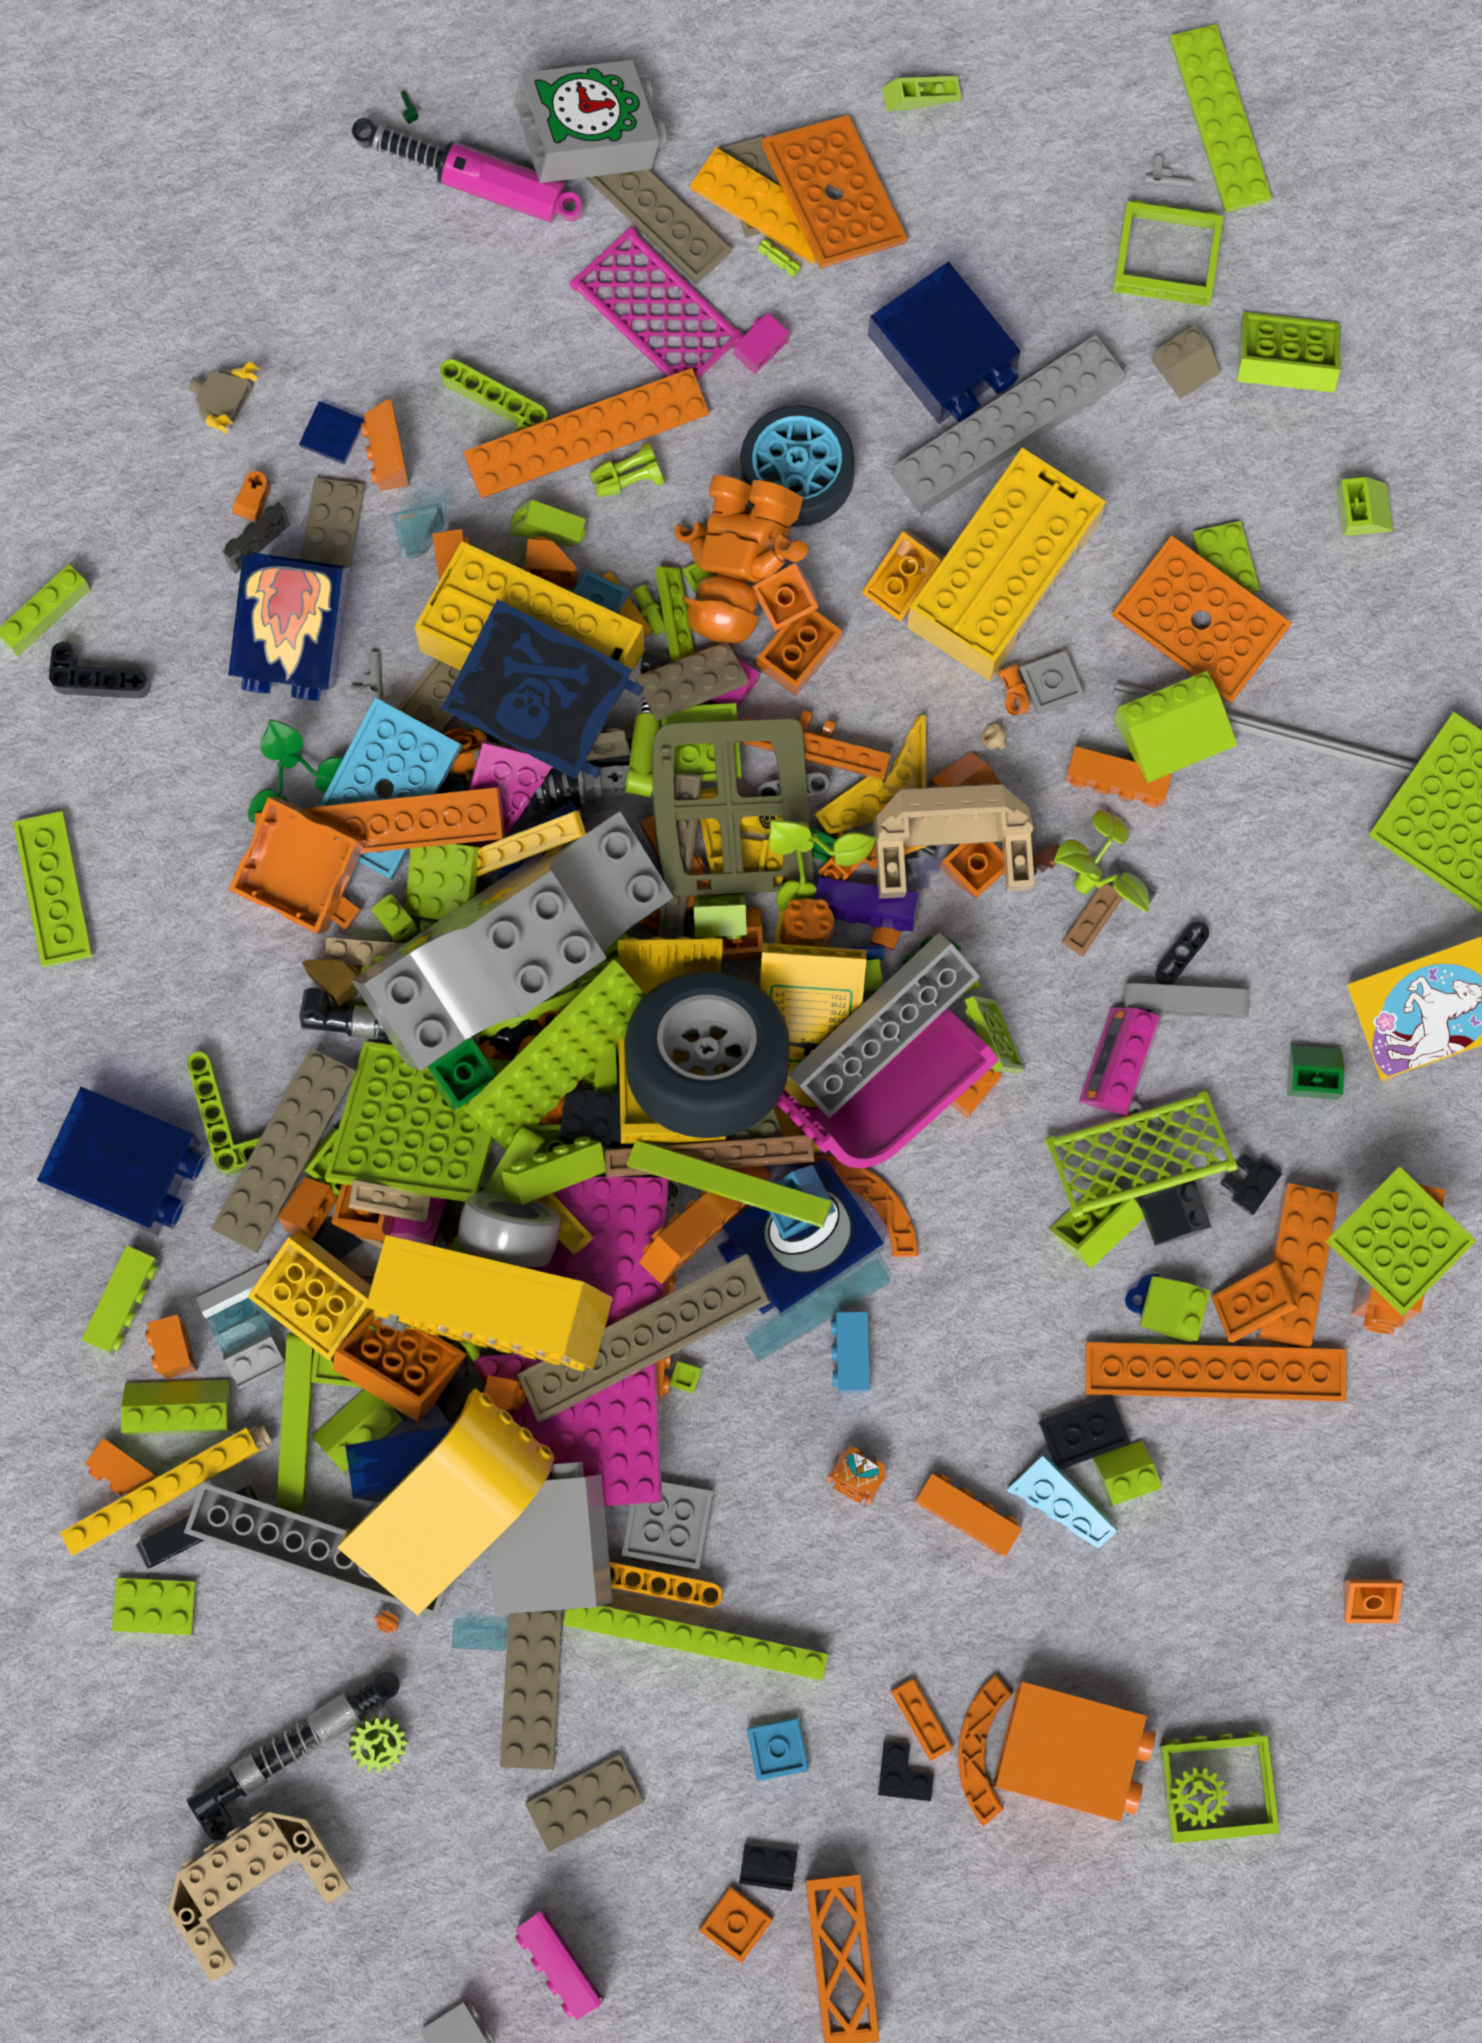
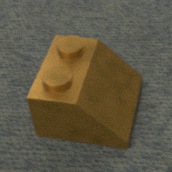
M304 960L302 962L306 974L322 990L328 993L329 998L338 1007L347 1006L359 994L352 979L361 973L353 964L349 963L346 965L342 960Z

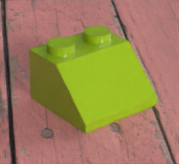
M745 894L694 896L695 937H701L702 939L704 937L716 938V936H726L727 939L742 938L741 935H747Z
M1155 1276L1151 1277L1139 1326L1184 1342L1198 1341L1210 1290L1185 1282Z
M1142 1441L1093 1458L1110 1507L1157 1492L1163 1488L1154 1463Z

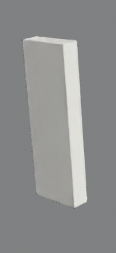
M267 1263L197 1297L196 1299L204 1317L208 1318L248 1298V1295L268 1268Z

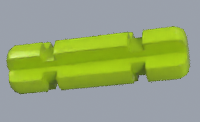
M764 239L758 246V252L764 256L768 255L770 261L782 270L786 269V273L795 277L799 273L801 265L795 260L791 261L790 256L778 247H773L770 241Z

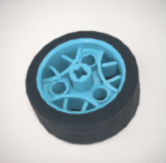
M804 405L784 406L772 410L759 418L749 429L743 441L740 453L741 478L743 482L752 486L754 480L764 481L763 478L773 472L778 481L772 483L781 485L789 490L793 486L802 488L800 492H796V494L803 497L798 519L791 524L792 527L810 526L822 522L835 514L846 502L854 481V448L847 431L829 413ZM792 436H807V441H793ZM779 450L783 452V454L780 456H773L771 452ZM821 452L826 456L818 459L814 457V454ZM759 463L764 465L760 469H758ZM836 467H837L835 473L830 470V469H832V468H836ZM821 475L830 481L825 487L815 483Z

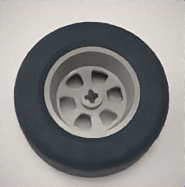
M696 971L668 979L643 997L628 1022L625 1034L628 1084L641 1109L656 1123L675 1133L697 1138H718L746 1130L762 1120L774 1108L786 1086L789 1071V1034L784 1017L777 1004L764 990L749 980L730 973ZM709 1033L724 1035V1037L716 1040L711 1038ZM691 1035H700V1039L693 1043L685 1040V1038ZM738 1044L741 1047L742 1056L739 1058L726 1056L725 1048ZM676 1050L688 1052L690 1059L681 1064H676L673 1060V1052ZM722 1065L731 1069L719 1075H716L714 1072L716 1068ZM695 1068L701 1069L705 1072V1076L691 1074L690 1072Z

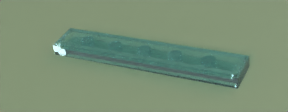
M876 1260L745 1338V1341L759 1362L833 1318L836 1312H843L891 1283V1280L879 1260Z

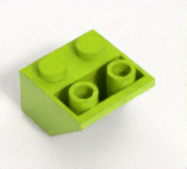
M1368 477L1341 479L1337 488L1343 536L1392 532L1393 526L1387 484Z

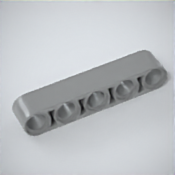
M1131 983L1124 985V1008H1137L1159 1015L1241 1019L1249 1016V991L1234 988Z

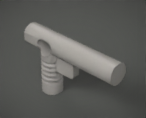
M1161 155L1154 156L1153 174H1145L1144 184L1193 188L1194 179L1172 177V170L1163 168L1164 157ZM1154 177H1159L1160 181L1154 180Z
M370 652V675H363V685H351V695H367L368 693L371 694L373 702L375 697L382 700L379 652ZM375 686L378 687L377 692L372 691L371 689Z

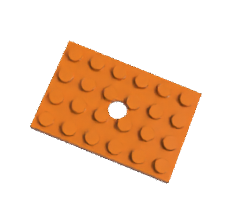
M849 114L763 138L761 145L820 269L906 244L908 240L906 233ZM832 185L835 189H841L842 198L839 200L829 198L825 193V188Z
M1172 535L1111 614V617L1190 675L1195 676L1207 671L1220 697L1230 704L1237 698L1292 625L1289 620ZM1205 611L1210 615L1211 624L1209 627L1200 630L1192 625L1191 618L1196 612Z

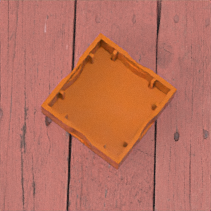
M268 797L254 829L251 845L242 857L228 890L258 905L274 909L286 919L317 934L327 932L367 840L280 797Z

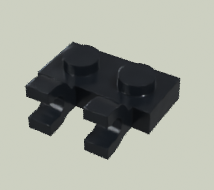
M1244 1153L1238 1158L1236 1163L1239 1168L1249 1173L1245 1182L1241 1184L1239 1180L1229 1174L1220 1185L1235 1194L1231 1200L1233 1203L1253 1216L1283 1173L1263 1159H1260L1256 1164L1252 1158Z

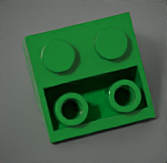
M1290 1045L1287 1096L1339 1100L1344 1091L1345 1068L1342 1049Z

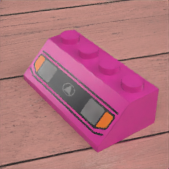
M1111 1008L1079 1099L1080 1103L1120 1116H1128L1160 1026L1159 1015L1137 1008Z

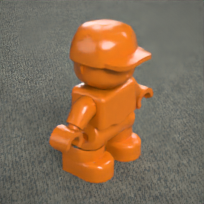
M712 475L708 493L714 499L707 526L697 521L693 524V532L681 524L675 526V537L690 547L695 564L702 570L714 575L700 581L694 600L684 596L683 601L688 604L687 619L690 628L695 633L714 642L736 644L746 641L752 635L759 620V617L755 616L758 604L757 595L746 583L757 584L773 576L785 563V558L792 562H799L807 555L808 546L806 543L800 540L792 542L791 538L788 537L792 531L791 524L798 519L803 497L781 485L767 481L754 480L751 486L735 478ZM748 500L754 504L752 511H746Z

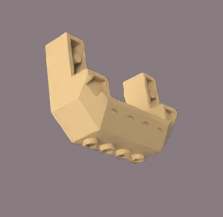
M985 783L979 786L956 785L945 788L943 786H933L927 789L910 787L900 790L876 816L874 821L879 899L905 897L907 890L904 847L1002 842L1006 892L1032 890L1035 883L1031 843L1033 824L1030 808L1005 786L993 783Z
M261 1811L249 1819L251 1822L249 1826L243 1830L240 1826L226 1835L228 1840L220 1845L218 1842L211 1844L203 1850L206 1855L198 1860L192 1857L181 1865L183 1870L176 1875L168 1913L211 1982L216 1981L238 1966L211 1919L217 1916V1912L293 1861H300L326 1904L332 1903L352 1889L325 1846V1840L310 1820L274 1812L265 1814Z

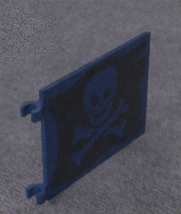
M497 599L441 709L574 779L577 778L580 771L597 779L602 769L588 763L586 759L621 691L626 689L640 697L645 687L629 679L633 669Z

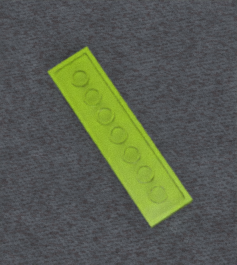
M1217 24L1170 35L1171 47L1224 213L1270 202L1272 199L1270 189Z

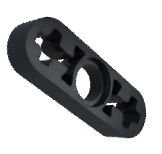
M1202 922L1191 923L1159 963L1155 970V978L1160 984H1173L1206 943L1209 937V928L1206 924ZM1191 930H1202L1201 936L1203 939L1198 937L1193 945L1188 943L1194 934ZM1179 947L1186 948L1189 951V958L1186 960L1178 959L1175 955V950ZM1173 962L1176 964L1171 972L1173 977L1167 976L1166 979L1163 978V971L1161 969H1168Z

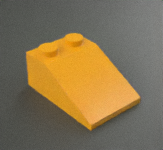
M903 531L861 593L902 622L908 615L910 606L945 556L913 532Z

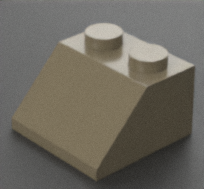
M1196 324L1157 348L1152 359L1153 364L1179 399H1182L1220 374V369L1210 343Z

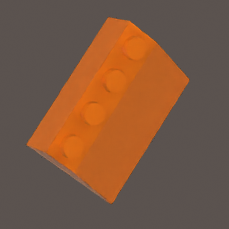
M373 1310L335 1350L333 1370L419 1422L435 1404L465 1359L466 1353L438 1336L421 1330L405 1328V1332L382 1325V1319L374 1320L376 1316L373 1315ZM369 1326L375 1327L377 1331L375 1332L373 1329L369 1328Z

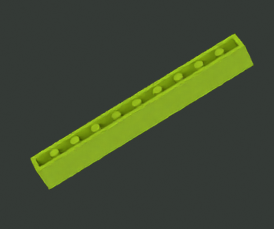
M605 1606L566 1609L563 1626L817 1681H823L828 1658L826 1653Z

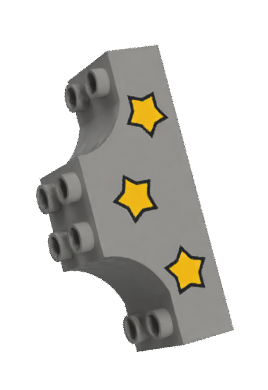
M601 811L583 823L587 836L537 854L352 979L353 984L407 1066L421 1071L482 1030L509 1018L522 1017L607 958L605 956L606 950L620 935L674 898L620 811Z

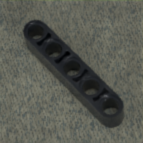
M247 1486L235 1492L236 1494L259 1501L252 1486ZM190 1516L143 1539L135 1545L147 1569L205 1541L184 1533Z

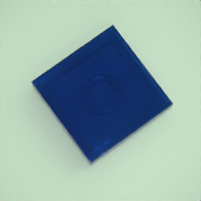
M318 401L299 442V446L345 465L362 429L361 423H365V421L361 417Z

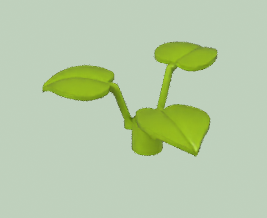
M1098 810L1093 815V825L1098 832L1108 837V840L1093 861V857L1089 856V851L1084 844L1074 839H1068L1058 848L1054 862L1063 864L1079 873L1073 880V884L1079 892L1088 894L1095 886L1101 888L1104 884L1114 881L1113 887L1120 896L1147 913L1149 910V894L1145 884L1139 878L1124 872L1120 877L1113 875L1101 880L1102 871L1096 865L1113 840L1119 844H1125L1128 841L1129 830L1124 821L1117 815L1106 810Z
M771 820L768 840L770 850L775 854L781 855L789 854L796 850L800 871L799 882L788 881L780 888L777 894L779 910L785 911L792 900L814 899L817 890L813 883H805L802 852L810 851L813 848L814 842L820 845L829 855H835L834 861L837 865L850 866L859 863L868 856L874 846L875 836L858 832L847 833L835 841L833 845L834 850H832L818 838L817 834H811L805 822L796 823Z

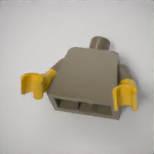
M248 362L241 368L225 369L219 372L211 371L206 381L196 377L191 379L188 390L198 394L196 402L199 414L208 427L220 429L224 434L228 432L225 427L232 430L252 391L250 381L247 379L256 381L258 378L253 373L257 370L260 371V368L253 362Z

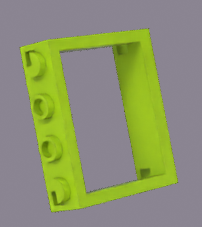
M1140 200L1127 201L1112 292L1209 307L1213 294L1224 216L1211 211L1202 213L1193 211L1190 208H1170L1165 204L1150 205ZM1132 217L1213 229L1205 287L1125 275L1124 267Z
M1260 1731L1245 1732V1738L1234 1739V1734L1218 1735L1217 1741H1208V1737L1203 1736L1193 1737L1192 1743L1182 1744L1181 1739L1165 1740L1166 1745L1159 1746L1170 1843L1280 1833L1268 1736H1261ZM1257 1745L1266 1823L1178 1832L1177 1815L1173 1812L1176 1806L1169 1801L1175 1798L1174 1794L1170 1792V1789H1173L1169 1753Z

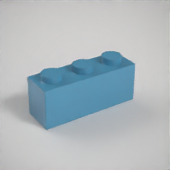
M836 1312L835 1319H831V1335H836V1345H831L832 1361H837V1371H832L833 1387H838V1393H869L868 1313Z

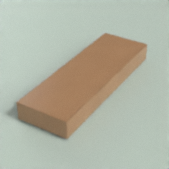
M1106 883L1097 890L1062 941L1063 945L1081 957L1085 955L1123 899L1112 885Z

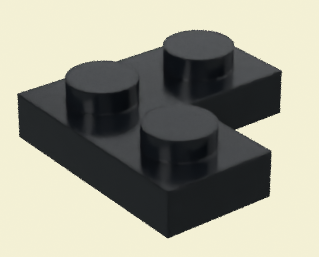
M883 1742L878 1796L931 1802L934 1775L907 1772L909 1744Z

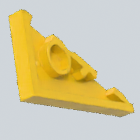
M920 715L915 718L879 791L878 798L892 799L904 788L916 787L918 789H926V715Z

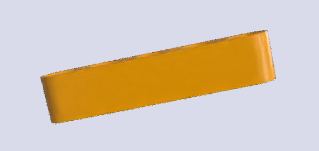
M609 1562L610 1568L615 1572V1576L611 1580L612 1589L705 1608H714L721 1603V1588L714 1583ZM637 1573L641 1578L640 1584L636 1587L628 1586L626 1584L628 1574ZM656 1578L664 1579L667 1583L666 1589L662 1592H655L651 1587L652 1581ZM683 1583H687L692 1587V1594L686 1598L679 1596L677 1593L678 1586ZM709 1588L715 1589L718 1593V1599L713 1603H708L703 1598L704 1591Z

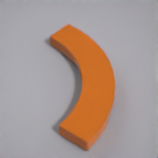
M814 1155V1168L821 1182L836 1184L853 1191L867 1201L877 1212L888 1232L892 1257H918L915 1230L906 1208L896 1193L881 1178L866 1168H853L844 1165L836 1157Z
M996 1674L982 1687L971 1703L962 1724L958 1743V1769L962 1789L972 1812L982 1826L986 1825L1003 1810L992 1792L985 1770V1746L989 1728L1000 1708L1012 1696L1011 1692Z

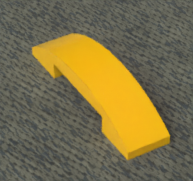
M717 787L701 790L700 800L715 798L717 796ZM700 819L710 874H721L723 872L720 824L716 819Z

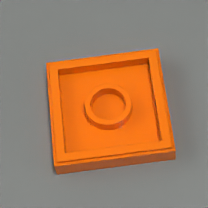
M730 1886L699 1931L742 1963L773 1919Z

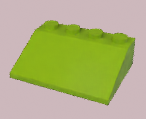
M1242 312L1237 362L1238 382L1335 393L1340 373L1339 322Z
M1207 671L1117 708L1114 722L1147 783L1237 746L1220 694Z

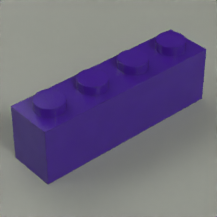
M822 877L818 878L814 900L822 899L826 901L834 919L851 924L861 923L876 928L886 927L901 932H913L918 911L919 893L907 891L905 897L879 899L878 886Z

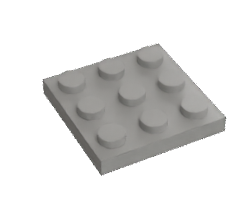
M662 1482L661 1503L633 1504L630 1506L622 1556L699 1570L713 1491Z

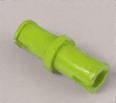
M647 585L634 589L632 593L642 609L641 615L646 617L654 636L666 632L664 619L659 612L660 606L654 602Z

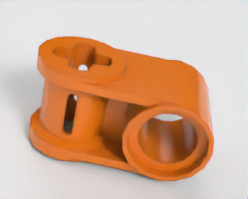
M253 471L246 476L240 493L233 504L232 514L256 523L258 522L270 493V485L263 473Z

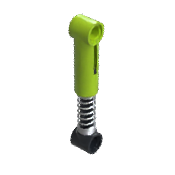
M644 651L640 675L668 665L669 655ZM641 694L639 714L635 717L625 793L650 797L652 793V743L656 732L659 730L660 720L656 721Z

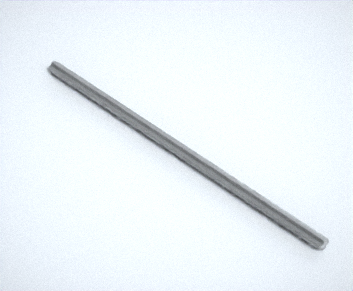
M1117 683L1113 696L1134 701L1154 692ZM1226 712L1231 728L1405 776H1409L1417 763Z

